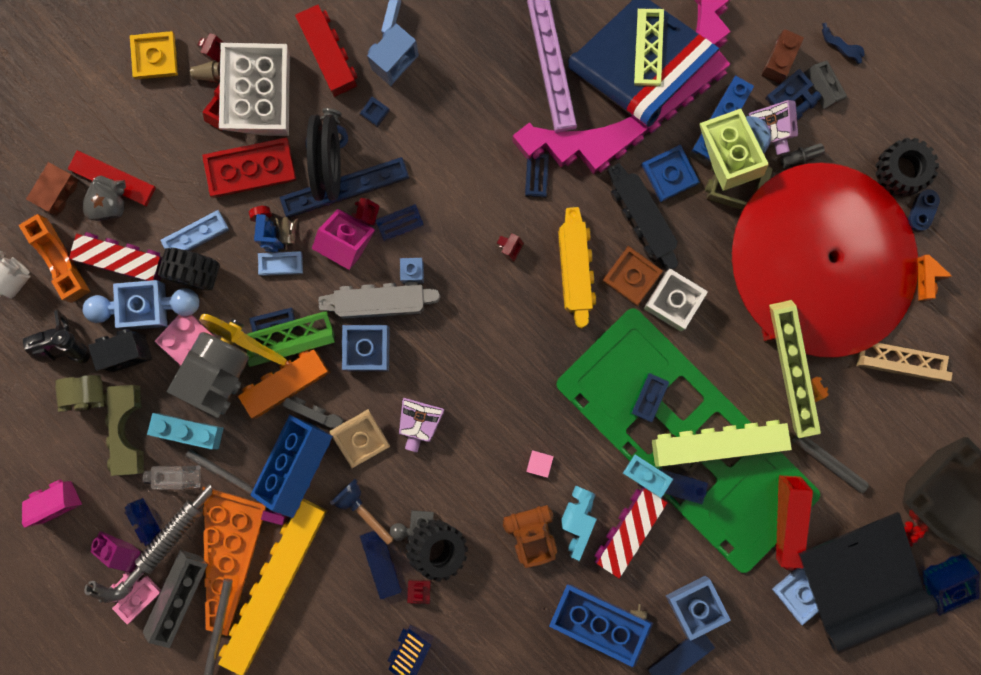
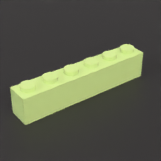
M792 300L770 304L769 307L794 431L798 438L821 434L797 307Z
M779 420L767 421L766 426L758 427V423L744 424L745 429H736V425L723 427L721 432H715L714 428L702 429L701 434L693 435V431L679 432L680 437L672 438L671 433L657 435L658 439L652 440L655 467L792 450L788 424H780Z

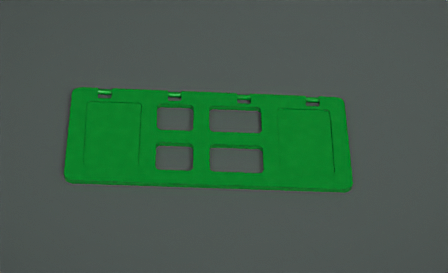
M635 308L627 310L556 383L557 389L629 462L635 454L655 467L653 452L647 454L626 433V429L638 418L631 414L648 373L669 381L668 387L679 376H682L703 397V402L685 420H681L661 401L655 417L676 437H680L679 432L693 431V435H696V431L715 412L720 413L732 426L736 425V429H745L744 424L751 423ZM579 393L589 402L585 407L575 399ZM627 442L637 450L632 456L623 448ZM780 451L741 456L731 467L726 466L720 459L700 461L716 477V483L698 501H693L673 480L663 495L741 573L749 572L777 543L779 475L800 476L813 491L811 508L820 499V491ZM662 466L655 467L666 474V472L662 469ZM676 490L685 498L681 504L671 496ZM724 540L734 548L730 553L720 545Z

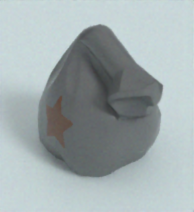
M102 175L94 178L83 201L85 217L94 221L120 218L125 208L124 201L120 197V195L124 194V189L126 188L125 180L114 181Z

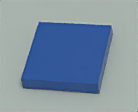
M681 145L641 164L660 203L700 183Z

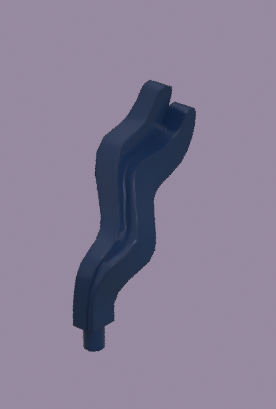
M827 22L823 23L822 33L825 42L835 46L845 57L853 58L857 64L862 63V57L865 55L863 47L846 44L840 37L831 34L829 27H827Z

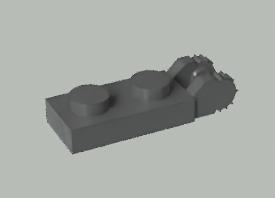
M296 396L293 399L286 398L283 404L284 407L333 429L344 423L343 418L338 415H325V409L316 405L310 408L305 405V400Z

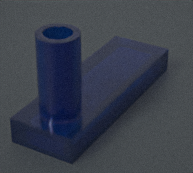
M657 468L673 479L665 494L703 505L708 483Z
M375 531L360 535L380 600L401 593L402 589L387 544Z

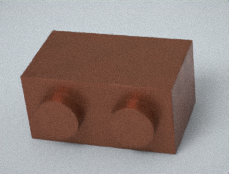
M784 29L777 38L761 76L781 84L790 71L804 37Z
M48 162L26 200L57 216L65 208L69 195L76 190L79 179Z

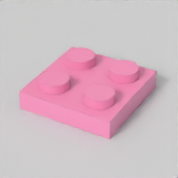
M178 315L155 342L176 362L182 365L201 332L216 336L193 315Z

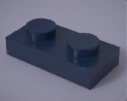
M648 373L631 414L653 422L669 381Z

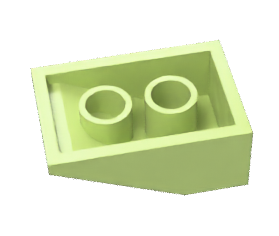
M742 109L700 123L714 173L723 191L765 175L769 164Z

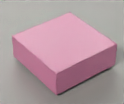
M532 450L526 472L548 478L554 456Z

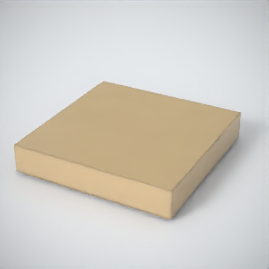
M369 409L330 431V435L333 436L332 438L351 468L390 447L388 440Z

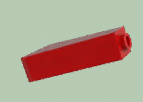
M779 475L776 559L784 569L796 570V568H803L798 553L805 551L807 546L813 491L800 476Z

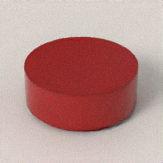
M257 206L249 211L250 220L256 222L257 214L266 215L268 218L272 216L268 206Z

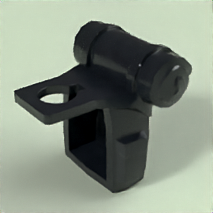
M59 310L54 311L56 328L23 338L25 351L31 358L41 363L53 362L56 358L68 356L70 360L77 363H86L90 358V351L86 345L80 343L70 333L68 320Z

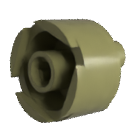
M88 375L80 378L69 377L55 381L58 412L72 411V407H74L75 411L89 410V405H91V408L105 407L103 384L100 375Z

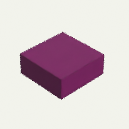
M268 509L263 511L261 520L279 525H284L288 519V516Z

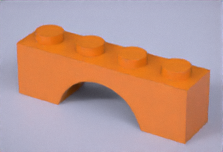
M36 214L19 224L29 244L37 250L49 267L52 274L51 282L62 300L73 303L91 292L73 260L69 259V254L49 219Z

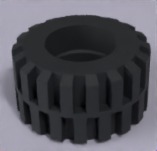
M917 138L899 140L884 150L878 159L880 161L876 163V168H879V170L875 172L876 177L880 176L878 182L880 185L883 183L887 191L891 190V195L896 196L899 194V197L912 196L931 185L934 181L933 179L937 177L938 172L935 171L939 168V163H935V160L938 159L937 154L933 155L932 151L934 149L926 147L927 142L925 141L919 143ZM899 158H906L912 162L915 168L914 178H909L901 173L898 166Z
M172 247L165 248L158 275L163 279L181 285L209 291L214 288L220 263L210 257Z
M432 519L428 520V524L425 522L420 523L421 527L419 529L415 527L413 529L414 535H409L408 537L410 544H406V549L409 551L406 553V556L410 560V565L429 580H449L450 575L455 576L458 574V568L462 569L464 566L462 562L467 559V556L464 555L465 552H468V547L464 545L467 542L459 530L442 520H437L436 522ZM439 540H444L442 554L435 560H429V551L432 545Z

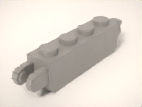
M406 282L405 286L396 287V283L383 284L382 288H374V285H362L361 289H353L352 286L339 287L340 290L334 291V294L319 297L318 301L320 311L335 312L342 319L421 314L424 310V305L439 302L441 296L436 289H423L422 285H418V282Z

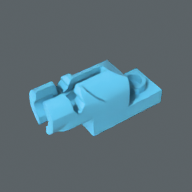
M575 486L572 496L578 500V503L568 502L561 523L562 529L577 535L576 539L572 538L568 551H571V558L580 561L596 522L595 517L588 515V512L592 510L596 494Z

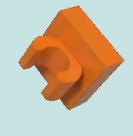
M817 376L811 379L815 402L828 396V388L823 387L820 382L822 378Z

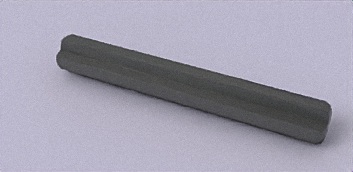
M797 435L793 437V443L858 492L864 493L867 490L869 484L808 437L798 438Z

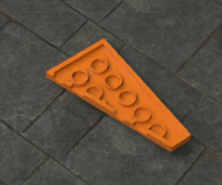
M212 489V495L207 499L203 507L205 522L204 561L208 564L205 578L206 630L213 632L223 580L231 579L233 582L222 635L228 636L262 527V513L264 510H267V507L260 502Z

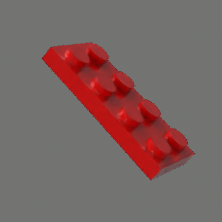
M287 137L202 155L211 198L297 181Z

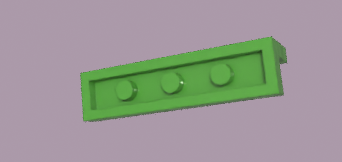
M327 311L247 334L253 339L258 338L264 341L262 345L283 357L335 342V334ZM323 318L327 328L320 330L312 327L314 321ZM295 326H301L306 329L304 334L300 336L292 334L291 331ZM280 332L285 336L282 341L276 342L270 339L272 333ZM247 350L249 367L271 361L255 352Z

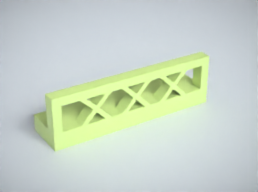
M638 9L634 86H661L664 9ZM646 16L659 17V21L652 26L646 21ZM651 33L658 37V40L653 44L645 39ZM650 51L658 56L651 63L644 57ZM651 69L657 74V80L643 79L644 73Z

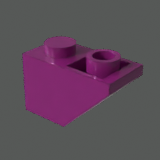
M99 531L97 538L93 540L90 551L108 568L131 573L136 565L135 560L141 553L132 544Z

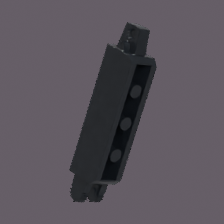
M620 163L610 167L607 172L613 184L611 187L612 191L610 192L611 196L623 208L621 210L622 215L627 222L630 221L633 225L632 231L637 240L641 239L645 246L643 250L649 259L652 258L654 262L659 260L665 271L676 269L679 264L673 251L676 249L678 241L639 175L634 173L628 174Z

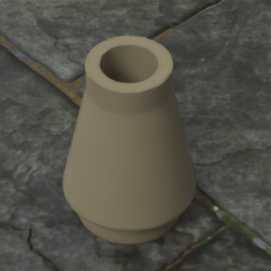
M214 60L191 67V78L193 80L219 82L220 62Z

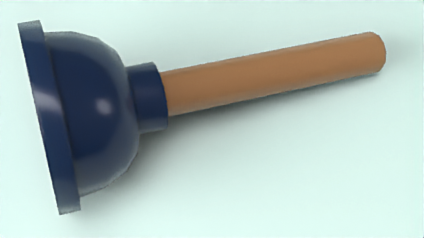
M355 478L329 504L331 506L334 504L340 509L350 508L353 512L356 511L387 545L391 544L394 540L393 537L362 505L363 502L359 499L361 490L357 484L358 480Z

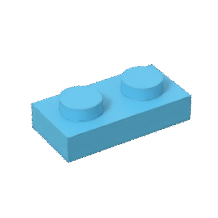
M635 454L623 472L624 475L662 498L673 480Z

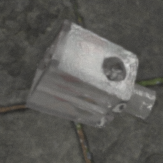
M200 465L152 466L151 471H144L143 482L144 484H151V489L200 488Z

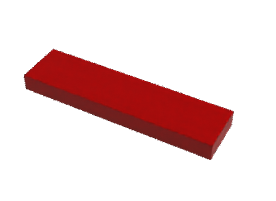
M78 150L67 168L69 171L91 181L101 175L114 181L125 180L126 188L122 195L146 207L156 189L155 186Z

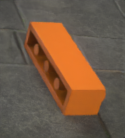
M316 350L301 352L298 355L299 358L294 362H291V360L287 361L285 365L279 366L281 370L274 374L269 372L260 378V383L255 386L252 383L242 389L243 393L238 397L251 419L259 418L283 403L286 398H291L330 373Z

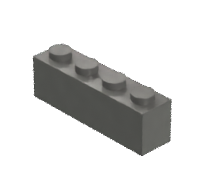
M183 550L179 551L142 632L148 643L170 648L208 565L200 555Z

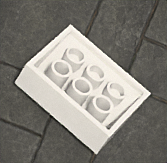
M221 43L220 130L263 136H289L290 52L287 44Z

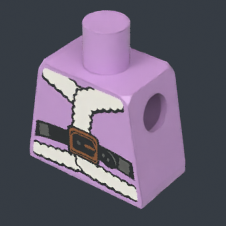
M787 100L749 113V116L759 117L766 122L771 133L770 145L774 144L777 155L790 152L787 139L798 136L795 101Z
M403 398L399 434L408 436L405 449L418 452L421 440L430 442L445 409Z

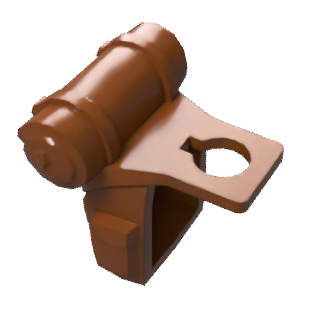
M548 505L537 506L536 508L504 517L503 528L509 535L514 534L517 540L515 551L519 562L525 568L542 565L556 559L557 546L554 536L550 535L548 531V524L552 523L553 512Z

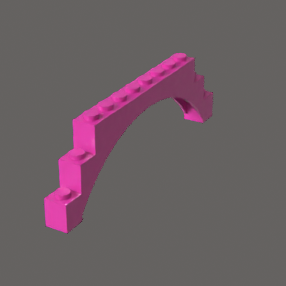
M694 0L698 4L696 32L720 49L728 42L726 38L731 32L719 18L728 10L727 5L730 0ZM718 51L662 106L658 119L650 127H647L633 116L602 128L556 133L554 130L533 127L529 122L513 135L512 141L526 159L532 156L534 159H537L545 152V148L560 167L565 164L567 166L571 165L577 160L578 155L593 174L597 171L602 173L611 165L609 163L615 157L617 160L623 157L628 152L626 149L629 146L633 145L635 147L644 140L643 136L647 132L651 134L661 126V121L665 118L667 121L678 113L676 110L679 107L683 106L685 108L694 101L693 96L697 93L701 95L711 87V82L715 79L717 82L723 79L728 74L726 70L730 63Z

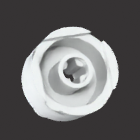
M0 251V297L4 295L12 299L31 276L28 275L30 272L22 263L13 257L11 260L5 258L4 255L6 253Z

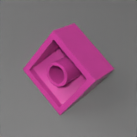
M337 209L318 229L312 249L350 270L360 258L375 229Z
M60 479L49 484L50 488L45 491L40 489L29 494V499L22 502L23 527L42 525L82 505L72 482H63Z

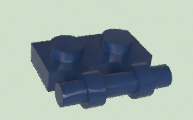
M798 69L768 94L765 99L771 105H775L787 100L795 101L801 97L803 103L798 107L796 106L798 121L802 118V114L817 105V101L822 98V95L818 91L812 95L809 93L808 89L814 84Z

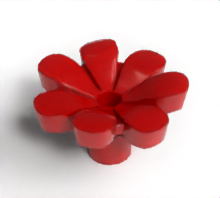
M905 522L904 528L911 547L913 543L918 542L919 538L924 537L925 531H922L923 528L921 526L913 527V522Z

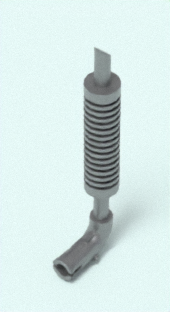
M209 484L194 502L186 501L183 507L180 508V511L174 515L165 528L160 531L159 535L153 539V542L147 546V549L141 553V556L135 560V564L138 567L125 582L122 581L115 588H107L95 581H89V585L93 587L86 584L85 594L99 599L98 601L101 603L102 601L104 603L117 602L125 598L132 591L131 587L143 573L151 574L155 567L158 566V563L164 559V556L170 552L179 539L185 535V532L191 528V525L197 521V518L203 514L200 507L212 495L211 485Z

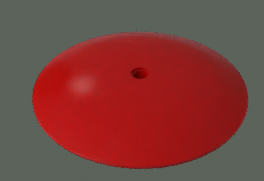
M809 163L787 169L765 182L747 202L737 222L733 237L732 266L736 286L746 309L755 322L768 335L775 336L769 305L792 300L797 307L806 355L832 358L848 356L869 349L887 337L897 327L906 314L915 293L918 278V252L914 233L904 211L883 186L868 175L843 165ZM829 254L833 257V262L829 260Z

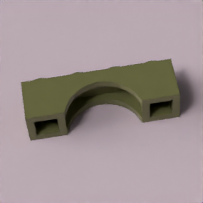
M140 386L107 387L104 401L108 405V414L105 417L106 426L109 427V436L106 439L107 448L110 449V458L107 461L108 470L111 471V476L144 473L143 451L133 447L125 435V424L128 417L134 411L141 408Z

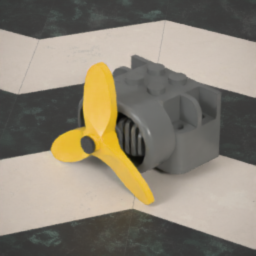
M202 314L199 319L201 324L208 330L221 336V339L206 332H201L166 392L218 418L220 413L224 415L230 405V402L227 401L230 394L235 395L241 385V382L238 381L249 361V356L234 347L233 344L281 365H285L287 360L242 332L241 327L244 325L232 319L228 324L214 316Z

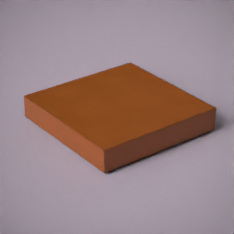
M628 246L602 282L635 306H638L663 271Z

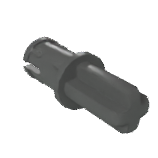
M821 143L804 149L799 147L796 151L780 155V161L784 169L799 163L805 164L806 160L824 155L825 149Z

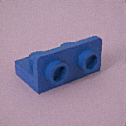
M257 214L254 241L261 248H265L266 252L277 253L278 249L284 250V244L276 238L277 228L274 226V223L266 215Z

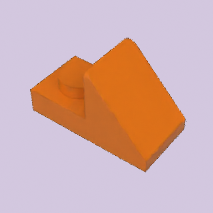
M923 255L918 258V301L935 299V295L938 292V285L935 280L951 277V274L930 255Z

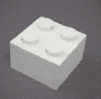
M669 269L645 305L644 310L681 332L686 329L708 291Z

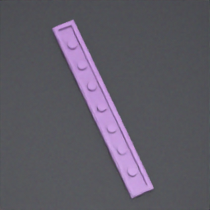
M527 0L554 131L556 133L576 129L577 124L550 0Z

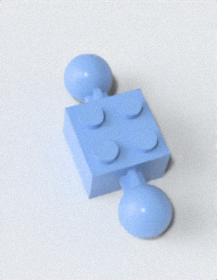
M158 280L113 284V302L100 295L91 296L83 304V314L87 320L93 323L105 322L111 315L115 314V328L121 330L168 327L167 310H173L181 316H190L199 307V297L193 290L188 288L179 289L174 292L172 297H166L165 284Z

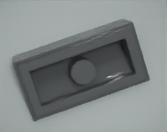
M827 60L813 65L804 72L806 77L814 84L811 87L814 93L818 91L822 95L819 102L824 109L847 98Z

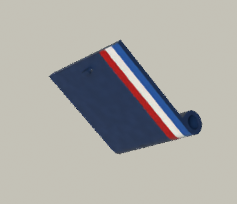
M632 0L577 53L575 52L570 56L568 67L572 72L641 123L650 127L658 119L662 106L719 51V47L664 10L661 86H634L638 9L662 8L650 0ZM646 16V21L653 26L659 21V17ZM651 33L645 39L653 44L658 40V37ZM652 51L644 56L650 63L658 58ZM650 69L644 73L643 79L657 80V74Z

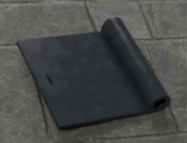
M899 512L798 553L827 639L836 655L936 613L938 603L933 595H928L923 589Z

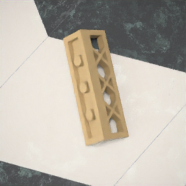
M881 343L872 346L878 353V356L875 358L865 356V350L858 353L857 366L938 382L952 380L953 372L947 371L949 356ZM889 351H895L900 359L896 362L889 361L884 355ZM911 355H916L921 364L918 366L910 365L906 359ZM933 359L941 360L940 370L930 368L928 362Z

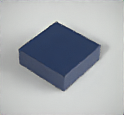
M371 97L361 110L360 116L378 128L390 109L374 97Z

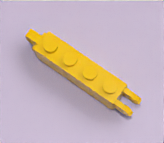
M579 207L566 208L565 223L559 228L558 236L564 309L569 313L574 312L575 324L582 329L589 323L588 311L593 309L592 305H596L595 292H591V284H594V273L589 271V262H592V250L587 248V241H590V228H586L585 222H582Z

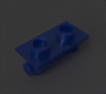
M142 498L127 504L124 507L126 510L124 513L127 515L132 526L138 524L139 527L135 529L140 543H144L146 547L153 542V539L159 535L161 530L148 505Z

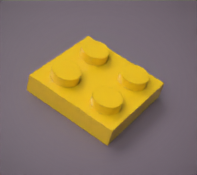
M173 31L130 35L132 75L135 80L178 76L175 34Z

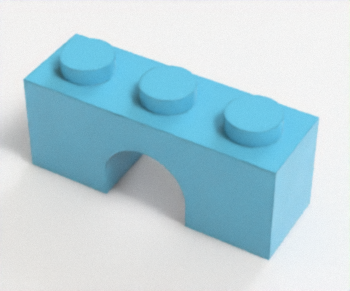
M152 413L147 435L208 449H219L224 428L183 420L169 415Z

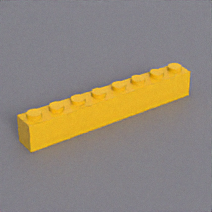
M302 499L294 518H291L289 523L285 522L280 532L283 535L280 542H275L270 551V554L273 555L270 562H265L260 571V575H262L260 582H256L249 593L252 596L249 604L245 603L239 613L242 617L238 624L235 623L229 633L231 639L228 645L226 643L223 645L218 655L221 657L218 665L238 675H244L248 671L328 510L306 499Z

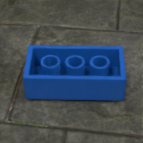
M289 415L250 496L271 511L294 518L333 436L309 422Z
M567 584L549 627L634 667L637 664L653 623L572 584Z

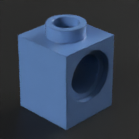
M400 258V281L402 284L406 282L424 283V262L422 258Z

